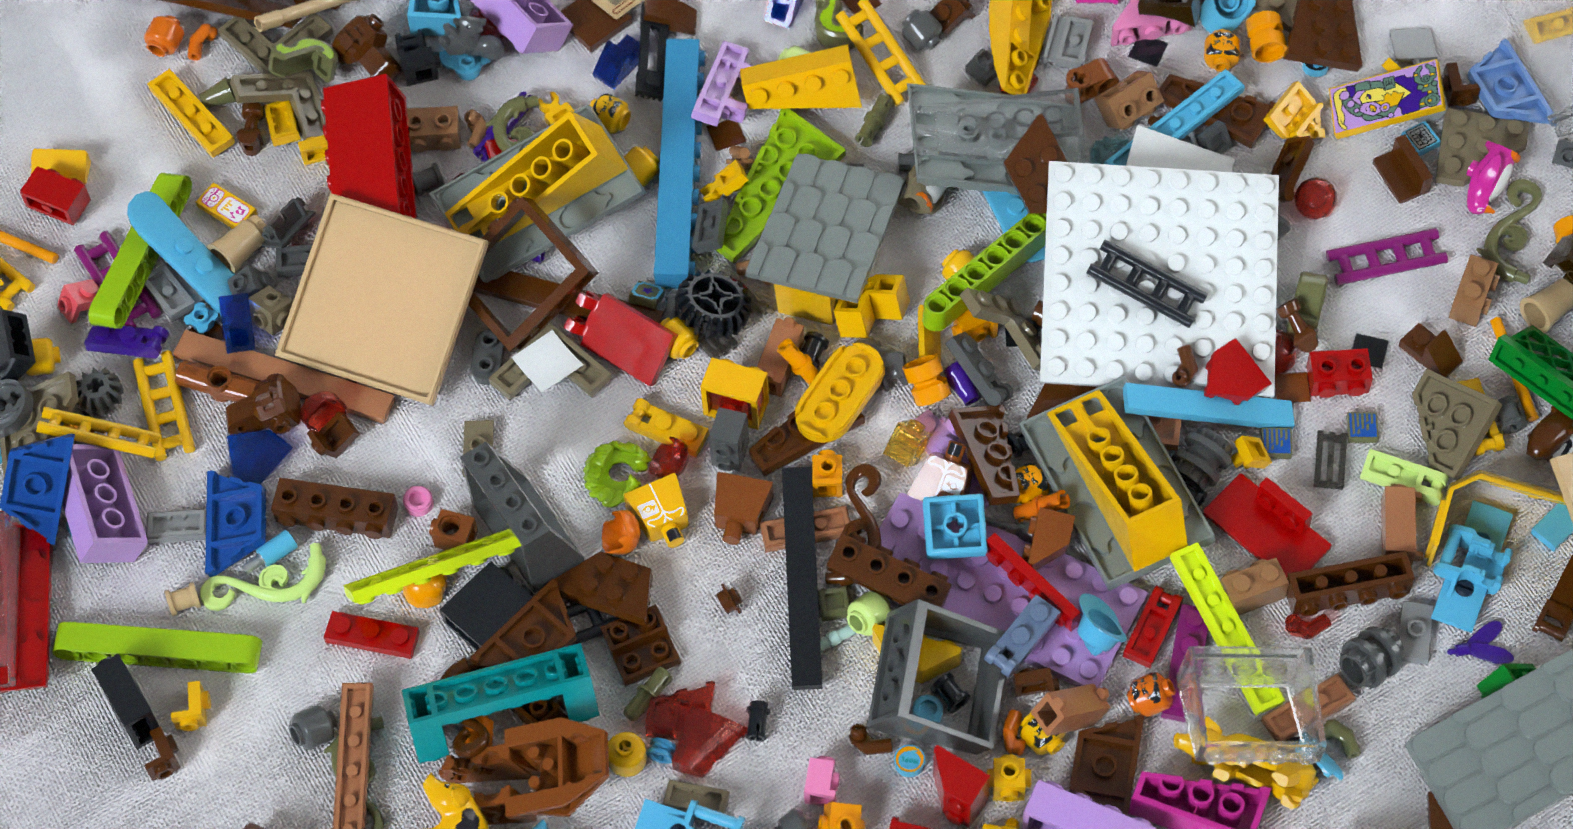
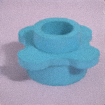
M199 302L194 305V310L184 317V322L188 326L192 325L195 331L205 333L212 329L214 322L219 316L217 311L210 310L204 303Z

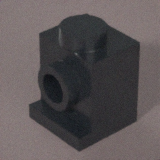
M431 46L416 48L408 52H404L403 48L398 49L407 87L439 79L437 68H441L442 65L438 51L433 52Z

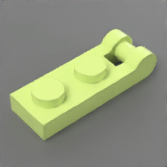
M1369 449L1360 475V479L1384 487L1394 484L1414 487L1415 492L1422 493V499L1427 504L1433 506L1440 504L1443 498L1442 488L1447 486L1449 477L1443 472L1373 449ZM1424 480L1429 482L1431 486L1427 487L1421 485L1422 481Z

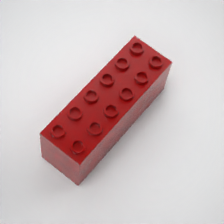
M387 74L323 88L324 99L321 100V109L326 124L323 125V134L328 145V149L325 150V159L330 170V175H327V184L331 193L417 219L406 96Z

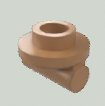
M736 145L730 147L729 153L732 158L726 159V164L729 165L734 160H737L743 166V169H748L749 164L754 163V158L749 157L750 151L748 148Z

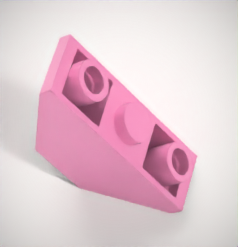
M1130 0L1112 26L1111 45H1129L1135 41L1154 40L1161 36L1182 34L1186 31H1191L1192 26L1165 17L1139 15L1137 7L1139 0Z

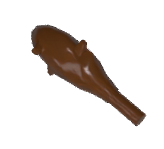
M1551 406V412L1527 435L1529 441L1526 454L1533 459L1550 462L1553 455L1569 441L1573 434V420L1554 406Z

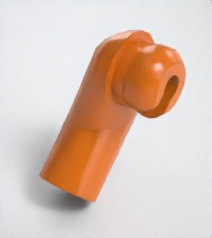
M205 23L192 34L189 39L187 55L189 59L194 61L201 59L204 41L206 39L213 41L217 37L218 30L216 27Z
M1014 709L1008 712L1002 729L1005 750L1009 754L1021 756L1024 754L1026 742L1023 739H1017V733L1023 715L1020 711Z

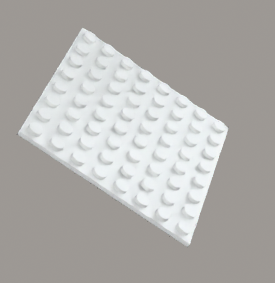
M1049 161L1040 383L1100 387L1125 376L1128 383L1204 391V388L1207 386L1208 370L1205 368L1207 362L1211 359V355L1214 351L1236 338L1272 383L1265 391L1258 394L1257 397H1274L1279 175ZM1105 239L1208 293L1203 304L1195 300L1187 313L1195 318L1190 328L1086 274L1091 263L1100 267L1107 253L1100 250ZM1117 259L1110 273L1125 281L1133 267ZM1143 273L1135 287L1151 295L1158 280ZM1168 287L1162 301L1177 308L1184 294ZM1191 345L1198 366V372L1189 385L1178 387L1172 381V374L1181 364L1177 348Z

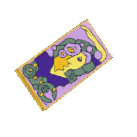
M1437 59L1329 88L1334 135L1337 140L1446 110L1440 65Z

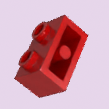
M39 166L34 169L20 190L26 207L73 226L91 201L86 185L76 178H66L54 169L46 170Z
M1368 348L1309 352L1306 368L1311 396L1329 398L1335 395L1349 394L1350 396H1360L1364 393H1369L1373 377Z

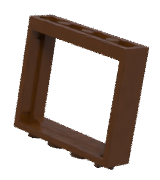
M527 197L513 200L507 207L508 211L488 226L487 229L489 231L481 238L489 241L486 254L527 214L573 265L575 270L512 334L480 298L472 292L468 305L509 352H518L599 273L537 203Z

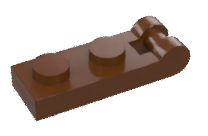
M1310 136L1286 139L1270 175H1279L1278 200L1283 203L1294 199V187L1315 144Z

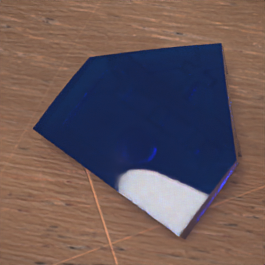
M271 430L240 433L226 437L230 473L234 477L240 478L243 482H254L262 485L293 449L290 444Z

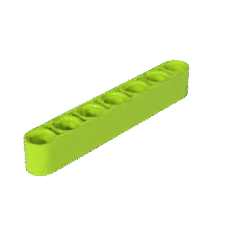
M160 173L149 192L155 193L162 198L179 218L190 197L192 181L187 175ZM132 226L90 305L88 316L91 325L121 329L125 325L160 256L138 235Z
M1027 214L929 294L924 301L922 319L926 329L935 332L941 331L968 310L960 297V294L966 288L978 291L983 290L986 293L990 292L1045 246L1046 214Z
M61 622L58 624L52 654L63 660L97 663L104 658L119 654L125 665L247 674L255 673L258 670L263 641L258 637L244 634Z

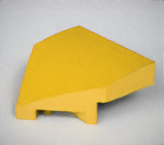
M1299 81L1292 83L1263 119L1282 139L1310 136L1311 139L1325 138V129L1321 128L1320 117L1323 103L1319 102L1316 104L1314 98Z

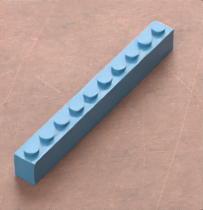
M666 39L654 264L655 285L665 287V289H678L682 280H685L689 274H696V261H691V254H697L692 248L694 238L692 237V232L695 230L697 213H693L694 206H699V189H695V182H700V165H696V159H701V142H697V135H702V122L692 119L691 115L699 97V89H702L704 86V73H700V67H705V50H700L699 39Z

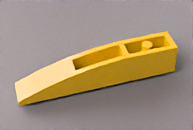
M990 0L989 32L995 70L1001 89L1011 95L1026 97L1050 23L1052 0Z

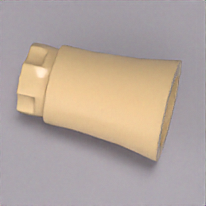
M252 215L227 234L207 245V248L236 274L243 263L264 243L265 239L262 233L266 224L257 215Z
M1564 278L1558 279L1541 291L1523 298L1520 301V312L1529 326H1535L1543 333L1547 332L1556 321L1573 308V284Z

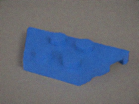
M72 433L11 448L0 501L1 510L10 516L18 518L21 524L31 530L33 528L47 538L46 541L53 545H55L74 445L75 434Z
M207 471L205 573L209 577H213L266 543V489L261 484L243 482L240 478L233 476L228 478L218 475L215 471Z

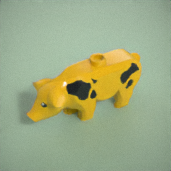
M432 773L428 775L423 782V787L431 805L441 814L442 819L435 827L427 829H489L483 813L473 799L470 790L465 785L440 781Z

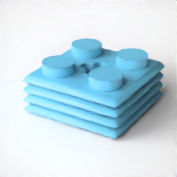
M982 494L934 496L923 499L927 559L986 556L988 549L984 498ZM953 520L957 521V525L963 526V528L959 529L958 533H953L952 529L947 528Z

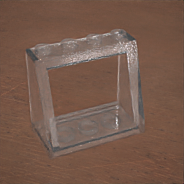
M1188 647L1176 677L1195 761H1205L1208 764H1219L1222 762H1238L1239 764L1269 762L1274 765L1284 762H1299L1303 765L1320 762L1327 744L1311 647ZM1201 687L1287 688L1301 742L1208 741Z

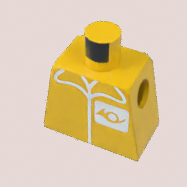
M676 473L623 494L626 509L631 511L637 518L640 529L649 541L654 542L664 538L669 548L677 547L684 542L685 539L680 530L687 528L689 522Z

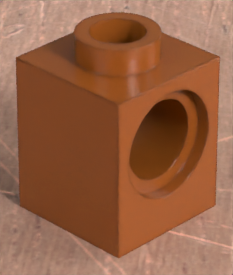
M441 509L438 518L432 520L429 534L432 536L435 548L443 550L474 541L478 533L474 517ZM449 530H458L454 534H446Z

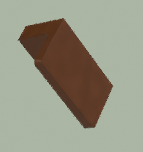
M1405 134L1395 138L1392 151L1373 159V165L1398 203L1402 204L1430 191L1433 176Z

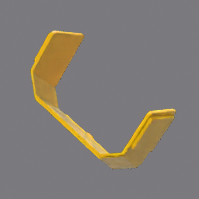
M1478 470L1450 483L1445 500L1441 499L1435 515L1424 558H1428L1426 565L1431 567L1454 490L1473 481L1480 480L1490 483V485L1526 494L1530 498L1537 500L1540 498L1566 505L1562 493L1483 470Z

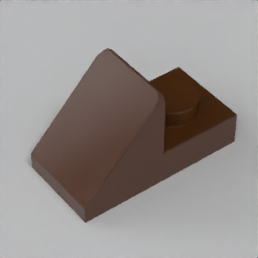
M1420 323L1413 327L1400 340L1398 345L1425 368L1446 378L1463 362L1446 330H1443L1436 336Z

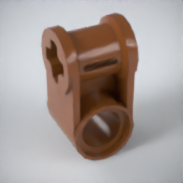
M1097 58L1088 64L1068 71L1066 74L1067 86L1064 91L1065 99L1069 102L1082 104L1117 84L1119 79L1104 58Z

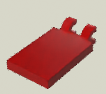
M587 291L586 294L580 292L575 303L591 310L587 320L576 316L575 319L568 318L564 328L574 334L583 336L580 345L648 386L655 385L678 334L609 293L603 294L599 298L591 291Z

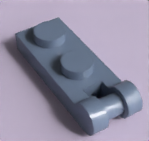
M1036 594L997 643L989 649L984 660L990 665H997L1002 669L1001 673L1010 678L1057 621L1061 612ZM1005 650H1008L1014 656L1008 659L1002 654Z

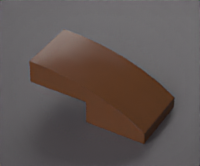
M645 0L643 20L669 24V31L695 35L696 9L679 0Z

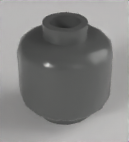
M916 9L902 22L904 26L902 35L916 50H923L926 47L931 50L941 41L939 35L942 32V25L928 10L919 11Z
M313 705L294 714L292 724L289 725V732L298 747L302 746L307 750H312L333 739L337 721L332 711H326L320 705Z

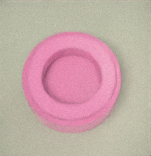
M423 486L411 487L405 492L403 497L406 511L415 517L428 514L434 505L430 490Z

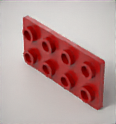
M1239 474L1203 510V515L1259 560L1266 559L1268 561L1277 558L1286 578L1288 573L1312 569L1332 547L1331 543L1310 528L1313 513L1267 477L1257 486L1246 476Z

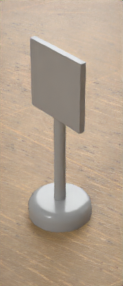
M1431 28L1389 31L1396 62L1413 61L1415 65L1421 63L1420 61L1438 58ZM1444 97L1445 111L1412 120L1419 123L1424 121L1429 123L1440 119L1448 109L1446 98Z

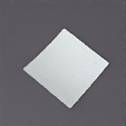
M553 330L512 357L525 375L542 392H545L584 365L564 345Z

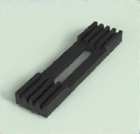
M644 0L640 16L641 31L635 96L641 95V98L647 96V99L652 97V100L658 99L661 102L664 94L666 39H668L669 24L643 20ZM650 28L651 31L657 30L659 33L656 71L648 69Z

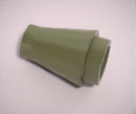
M225 77L205 92L199 94L206 108L236 102L230 83L231 78Z

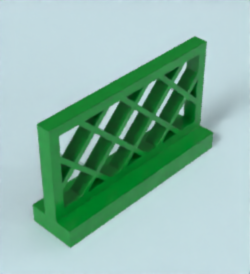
M1533 325L1511 337L1506 334L1500 336L1488 360L1573 420V353ZM1529 337H1532L1538 342L1530 341ZM1533 351L1542 352L1544 355L1533 353ZM1556 367L1567 369V371L1557 370Z

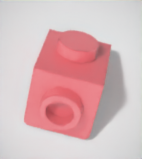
M94 279L63 286L57 305L59 311L64 314L69 323L77 321L80 311L89 310L99 290V286Z

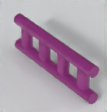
M1437 228L1326 251L1328 262L1338 260L1342 273L1334 275L1336 285L1448 262L1446 252L1436 253L1432 244V240L1439 239ZM1420 243L1424 256L1408 259L1404 246ZM1393 249L1397 262L1381 265L1377 252ZM1365 254L1369 267L1353 270L1349 257Z
M103 231L99 235L102 243L88 251L83 244L74 248V252L99 288L111 265L100 271L94 260L108 252L115 259L120 249L109 231ZM143 287L138 297L142 303L133 307L124 326L136 327L133 320L147 312L153 319L161 315V310L145 287Z

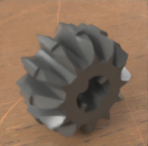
M93 367L91 374L88 375L82 372L83 380H76L78 392L77 406L80 410L86 411L91 417L96 412L104 417L106 410L115 411L114 404H122L123 386L119 383L118 376L115 373L110 374L106 368L98 372Z

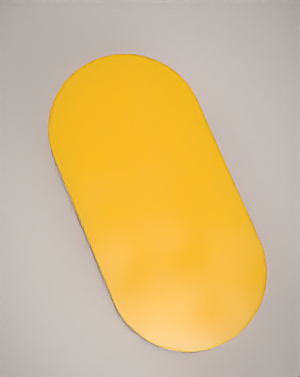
M852 343L853 346L845 347L844 345L831 354L795 407L796 424L804 437L814 442H831L842 437L850 429L880 386L885 375L884 362L874 347L865 343Z

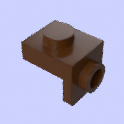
M941 0L930 11L940 22L942 32L946 35L966 16L970 19L976 16L970 10L973 5L969 0Z
M1457 62L1446 63L1441 78L1448 107H1466L1475 104L1480 91L1479 84L1462 85Z
M338 412L319 432L310 429L307 435L312 440V448L318 454L337 458L360 433L344 413Z
M1026 668L1015 673L1013 677L1015 697L1042 692L1047 694L1048 692L1060 690L1058 678H1052L1050 668L1038 670Z
M160 726L149 732L161 757L144 765L152 781L168 778L175 770L180 769L174 752L179 750L172 734L165 736Z

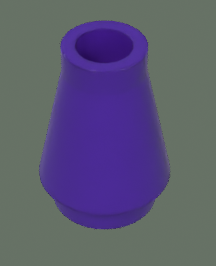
M958 362L951 364L943 371L949 386L962 399L965 406L971 405L980 399L977 388Z

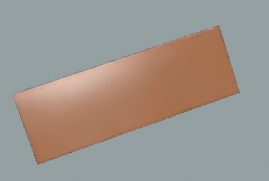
M847 505L814 511L815 543L839 539L845 525L850 522ZM784 517L760 522L765 552L785 549Z
M1336 674L1262 716L1261 722L1275 742L1280 745L1355 702L1356 697L1341 676Z

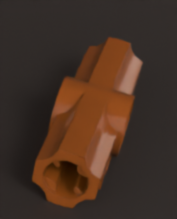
M189 360L180 362L175 378L177 385L210 394L218 402H226L228 400L237 402L249 397L256 383L259 382L232 374L224 366L209 367ZM220 382H226L221 386H216Z

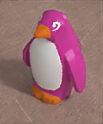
M1486 141L1485 144L1488 154L1480 162L1473 160L1466 173L1467 176L1471 177L1467 195V208L1473 214L1495 213L1489 202L1503 192L1511 177L1514 163H1518L1521 159L1518 153L1490 141Z

